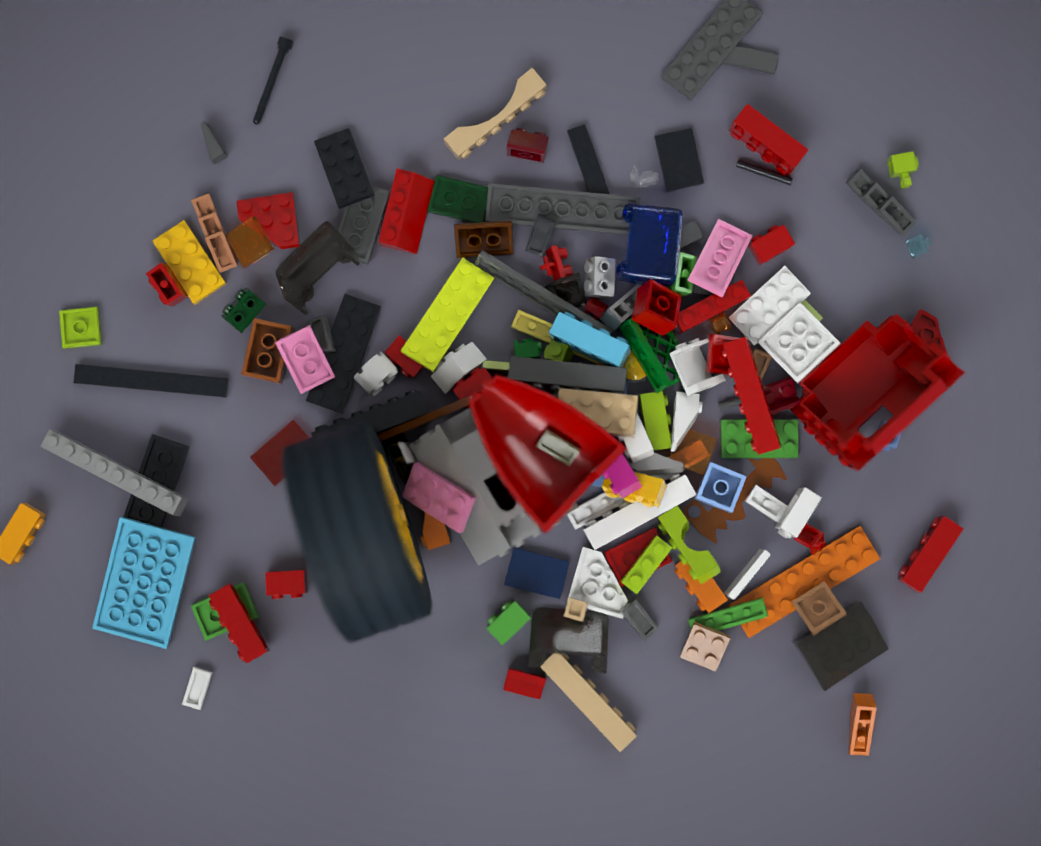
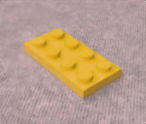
M185 220L152 241L194 305L226 285V282Z

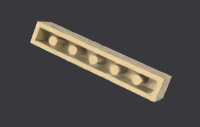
M557 649L554 650L540 664V667L615 748L621 752L637 737L634 732L637 729L629 721L627 723L621 718L623 714L616 707L612 709L608 705L610 700L603 693L599 695L594 690L596 685L589 678L585 680L581 676L583 671L576 664L572 666L568 662L570 658L563 650L560 652Z

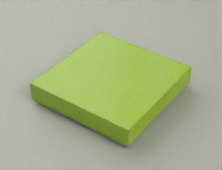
M99 307L59 310L63 349L102 345Z

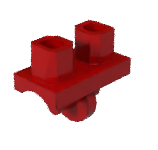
M557 245L545 251L546 257H543L544 264L540 266V270H546L548 276L552 275L554 283H560L573 274L570 265H562L561 260L568 257L566 248H557Z

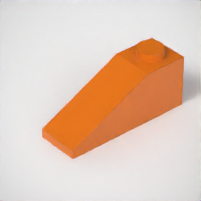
M425 512L422 531L424 536L421 537L423 547L431 550L451 543L446 525Z
M853 693L850 712L849 755L869 756L877 708L873 694Z

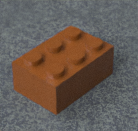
M254 318L241 375L282 384L286 364L275 341L294 333L295 329L292 326Z

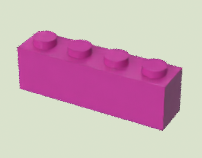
M623 453L603 473L606 479L610 478L612 483L609 486L614 494H619L622 499L642 487Z

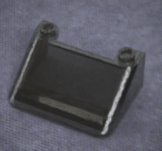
M539 607L533 611L528 667H540L545 662L546 653L591 656V668L597 673H606L609 621L604 613L586 611L584 620L581 622L565 617L566 609Z

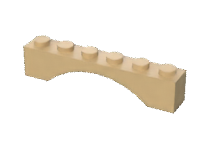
M531 68L517 79L512 98L498 115L479 125L457 127L444 138V143L458 160L462 157L466 159L472 154V149L485 144L486 138L491 134L496 135L502 129L501 126L506 122L508 124L517 117L516 114L521 110L522 112L526 111L531 106L533 100L541 99L546 94V83Z

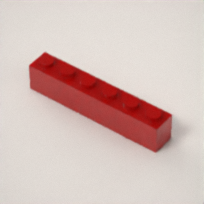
M748 337L724 343V348L721 349L724 359H728L730 365L727 367L730 378L733 377L736 384L733 385L735 395L739 396L741 400L739 408L741 414H745L747 419L745 427L747 432L752 435L753 440L750 442L753 451H757V454L760 455L780 449L782 445Z

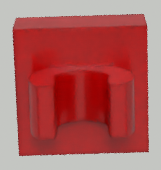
M591 297L584 307L586 309L584 313H593V319L597 320L598 317L601 318L608 306L597 298Z

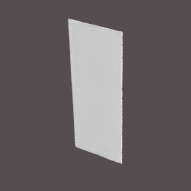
M411 442L398 443L407 463L418 462L409 447Z

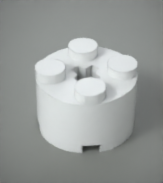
M380 352L379 355L373 356L361 368L363 371L361 374L358 372L355 374L354 379L369 395L372 394L375 397L382 390L385 382L389 384L395 379L398 371L397 367Z

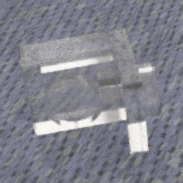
M634 165L632 172H629L631 183H635L636 188L658 184L659 182L658 172L645 171L639 176L637 165Z

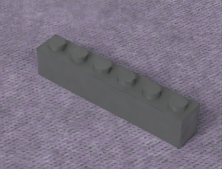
M510 356L508 379L530 384L537 389L549 386L551 390L559 391V388L624 395L627 368Z

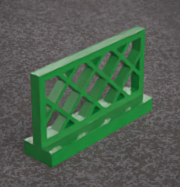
M632 318L619 327L656 393L681 382L676 368L673 369L667 366L668 360L672 361L669 355L670 348L676 350L675 347L679 345L672 331L666 334L668 337V341L661 339L658 333H656V336L648 333L649 328L645 327L644 331L641 330L638 323L633 321ZM647 338L655 341L654 347L650 346ZM659 343L666 346L665 352L658 350ZM656 355L664 357L663 364L659 362ZM666 371L674 374L672 381L668 378Z

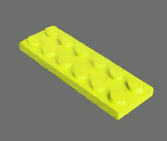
M462 257L401 349V353L434 372L494 281V277Z

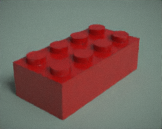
M748 103L729 129L730 135L734 139L743 141L750 151H756L761 155L763 161L768 164L772 163L782 175L786 174L789 176L809 150Z

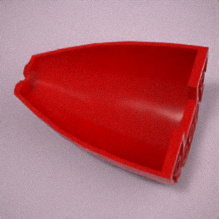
M496 375L493 379L488 377L481 384L483 389L479 393L475 390L467 398L470 401L469 406L487 456L503 484L523 511L546 534L626 448L590 418L553 395ZM546 429L580 448V452L570 466L536 447V443Z

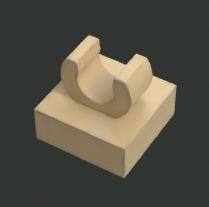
M569 597L564 616L583 622L588 603Z

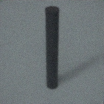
M741 160L738 161L736 166L791 185L793 180L791 177Z

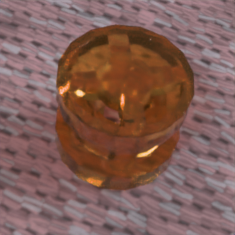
M723 312L718 317L709 319L710 326L715 334L720 335L722 331L731 329L730 323Z

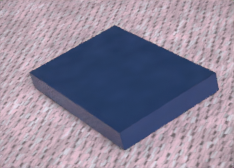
M513 548L504 585L560 599L569 562Z

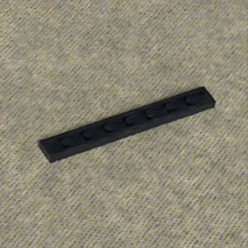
M75 364L73 381L75 384L227 398L228 378Z

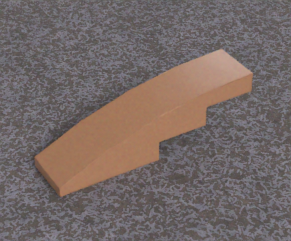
M210 193L191 199L219 273L236 267L235 257Z

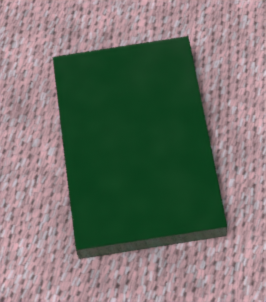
M436 175L427 212L469 223H482L486 215L488 187Z

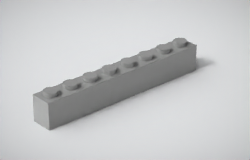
M49 429L40 446L171 515L181 516L189 500L185 496L58 431Z

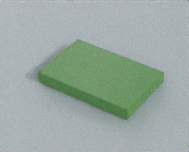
M245 582L234 586L252 619L259 618ZM210 598L190 605L205 641L228 631L226 627L223 628L218 620L220 616L217 610L214 611L209 604Z

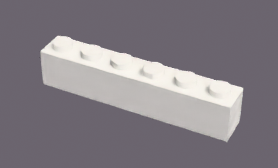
M678 473L669 478L671 482L666 484L667 488L660 507L653 506L649 508L640 502L635 501L631 504L630 502H625L619 505L620 510L614 513L612 510L602 515L603 519L598 522L594 519L586 523V528L583 531L593 549L600 548L695 496L696 493L687 476H681Z

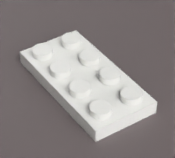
M784 266L728 319L755 346L765 334L811 293Z

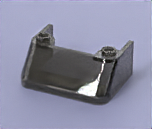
M328 221L322 223L276 270V277L283 298L304 315L308 314L305 303L314 296L313 285L338 261L341 264L351 261L357 266L360 264L354 248Z

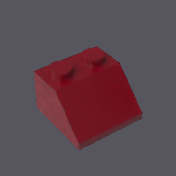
M522 128L511 129L507 143V156L544 163L549 137L541 132L532 134L527 133V130Z

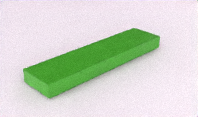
M763 597L692 617L688 621L691 628L693 623L697 622L720 631L765 618L769 615Z

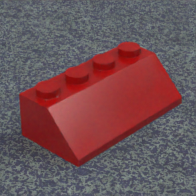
M396 169L378 240L380 246L417 255L435 181L415 172Z

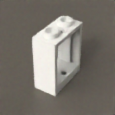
M805 487L798 488L785 512L775 525V528L778 529L777 533L785 538H797L821 500V497Z

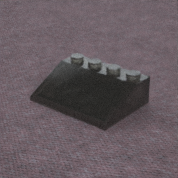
M856 600L843 608L847 614L846 616L814 636L811 631H808L792 642L824 691L889 649L861 601Z

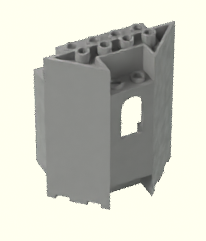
M470 408L445 423L438 424L433 430L428 431L420 439L409 445L418 462L476 497L465 529L460 535L478 566L496 555H499L501 558L510 552L509 548L513 545L518 548L525 544L527 537L532 535L535 538L543 533L518 503H516V506L511 511H503L495 502L484 480L497 472L487 456ZM576 501L573 503L574 505L563 516L567 515L568 513L572 512L573 510L579 507Z

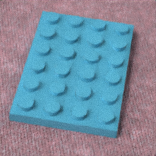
M120 517L92 629L167 649L196 537L126 517Z

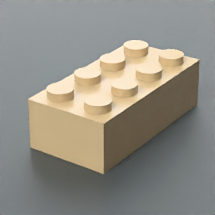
M559 388L558 399L576 408L610 435L635 437L638 396Z

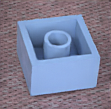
M709 462L694 499L732 513L747 476Z

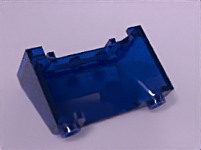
M626 204L622 216L625 222L630 223L626 260H623L617 266V280L643 285L652 279L663 286L672 285L677 277L683 221L682 210L669 207Z

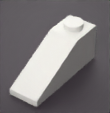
M676 392L672 425V452H675L694 424L698 413L702 412V402L699 401L700 394L687 396L686 392Z

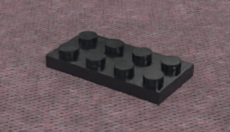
M349 128L314 141L339 209L375 196Z

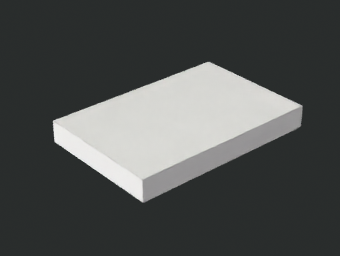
M759 549L723 594L734 600L770 557V553L764 549Z

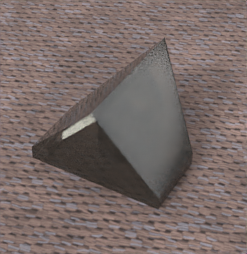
M579 273L560 278L543 287L576 308L587 304Z

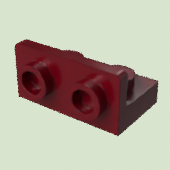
M791 376L763 386L772 416L785 409H792L801 402L797 396Z

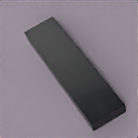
M585 124L567 130L588 192L610 194Z

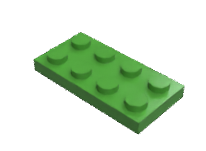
M798 419L774 420L782 447L760 455L752 449L750 441L753 438L745 427L747 420H720L721 458H798Z

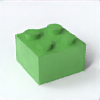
M509 599L501 607L503 611L499 615L495 613L487 620L488 625L486 629L502 645L531 619L530 614L516 600L511 602Z

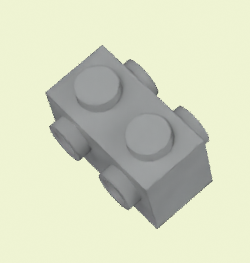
M596 256L586 259L584 265L586 272L584 283L585 297L602 299L614 297L615 259Z

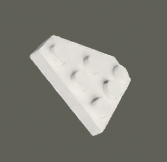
M582 547L568 599L570 597L587 602V609L623 619L620 610L627 605L628 599L602 552Z

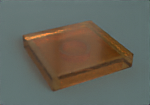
M256 216L249 218L225 235L243 268L249 267L274 250Z
M689 429L675 452L671 451L669 458L683 463L685 469L704 476L717 439Z

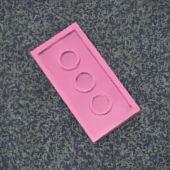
M718 219L687 281L723 297L753 235Z
M414 462L402 494L404 499L458 533L464 531L476 500L475 496L420 462Z

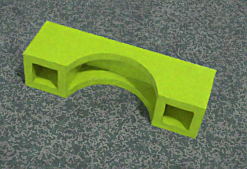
M678 505L658 517L660 531L663 535L667 534L669 536L668 542L673 550L677 549L679 551L678 557L683 565L687 564L690 567L688 572L694 581L698 579L700 584H703L721 572L719 565L708 550L695 551L685 545L684 538L690 525Z

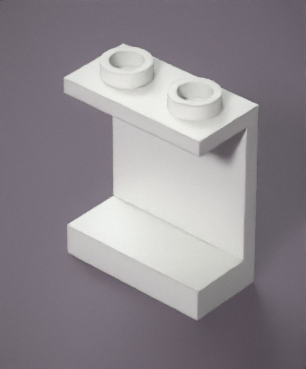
M699 338L688 342L689 345L686 342L679 344L675 347L676 350L670 353L687 396L726 381L723 374L712 377L711 373L706 372L707 364L700 346L708 343V338L701 341Z

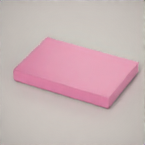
M310 325L275 341L300 394L335 378Z

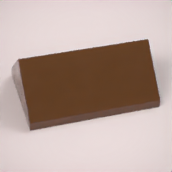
M511 221L454 224L457 258L478 257L482 250L492 256L513 254Z

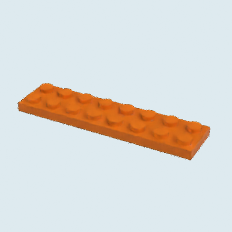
M858 526L824 546L821 551L816 552L815 556L809 555L728 605L730 607L763 597L769 616L741 624L745 634L750 638L795 611L796 609L792 605V601L825 581L829 589L880 560V557L862 527Z

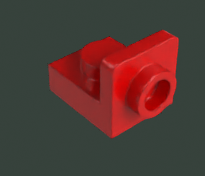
M807 523L798 537H794L795 541L810 548L811 554L814 556L817 551H821L826 543L824 532Z

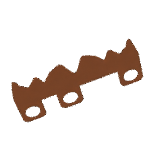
M747 458L756 469L746 477L732 513L713 507L708 512L697 500H692L683 509L682 513L703 536L717 543L716 529L727 530L726 520L738 521L745 518L742 502L746 499L754 485L760 488L764 486L772 489L773 477L787 480L781 466L774 458H762L760 460ZM695 505L700 508V515L697 518L689 516L688 509L691 506Z

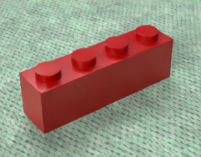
M743 280L728 286L723 297L713 294L679 312L677 328L680 334L748 300L751 295Z
M939 516L933 519L930 524L932 528L928 534L925 533L919 541L921 543L920 546L909 555L910 561L907 565H903L898 572L900 575L898 580L915 592L922 593L963 531L961 526L946 516Z
M232 583L209 595V604L214 611L217 610L220 616L218 620L223 628H227L230 642L236 644L239 650L237 654L241 661H245L247 664L270 651Z

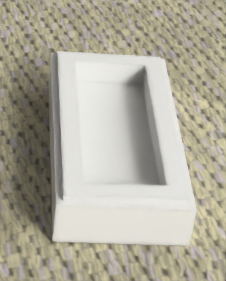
M193 667L182 705L198 710L202 709L213 672Z

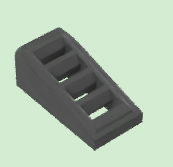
M204 121L201 122L210 159L214 164H217L227 158V154L209 125Z

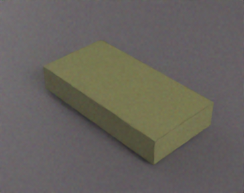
M548 429L545 430L536 443V447L568 466L571 465L580 452V448Z

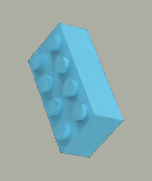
M568 312L564 314L558 313L549 331L553 341L569 345L572 350L606 366L624 367L631 353L627 340L618 336L617 338L609 336L610 332L602 328L599 330L592 328L593 325L585 320H582V322L575 320V316Z

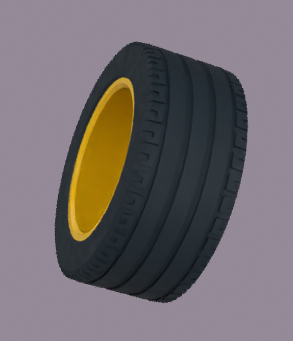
M366 420L354 422V425L349 424L337 428L335 432L331 430L317 435L316 438L311 437L284 447L282 471L296 531L321 600L334 626L343 638L350 643L360 641L362 638L365 639L377 635L380 631L386 632L398 628L400 624L404 626L418 621V619L422 620L430 616L432 612V598L419 547L393 471L373 427Z

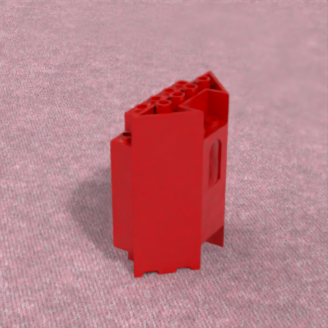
M898 314L890 315L877 328L868 320L865 321L799 383L803 388L801 392L804 395L800 399L801 402L790 410L805 425L803 428L809 435L813 434L816 441L821 446L824 445L832 456H839L837 459L843 466H847L851 470L860 471L966 372L955 365L947 352L933 342L929 345L916 335L909 323ZM882 407L893 414L872 436L865 438L859 432L860 427Z

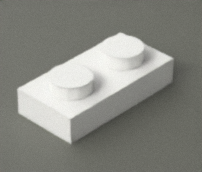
M757 485L753 486L744 500L775 522L779 521L788 507Z

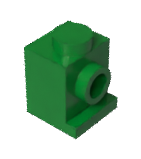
M531 338L521 340L522 343L518 344V340H514L516 357L535 359L539 358V353H542L541 341H533Z

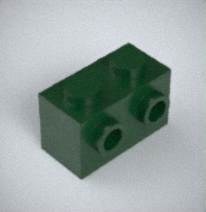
M247 287L244 290L240 289L236 293V299L232 304L229 303L222 310L223 314L221 315L224 320L240 333H243L266 306V303Z

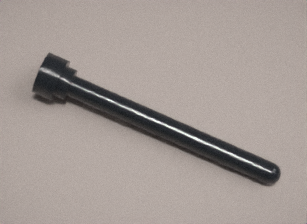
M279 37L277 49L279 51L253 119L255 125L261 122L285 54L292 49L294 42L285 37Z

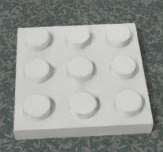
M801 303L797 304L758 341L763 349L797 383L802 381L841 344Z

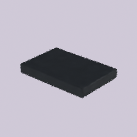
M692 128L654 137L666 192L704 184Z

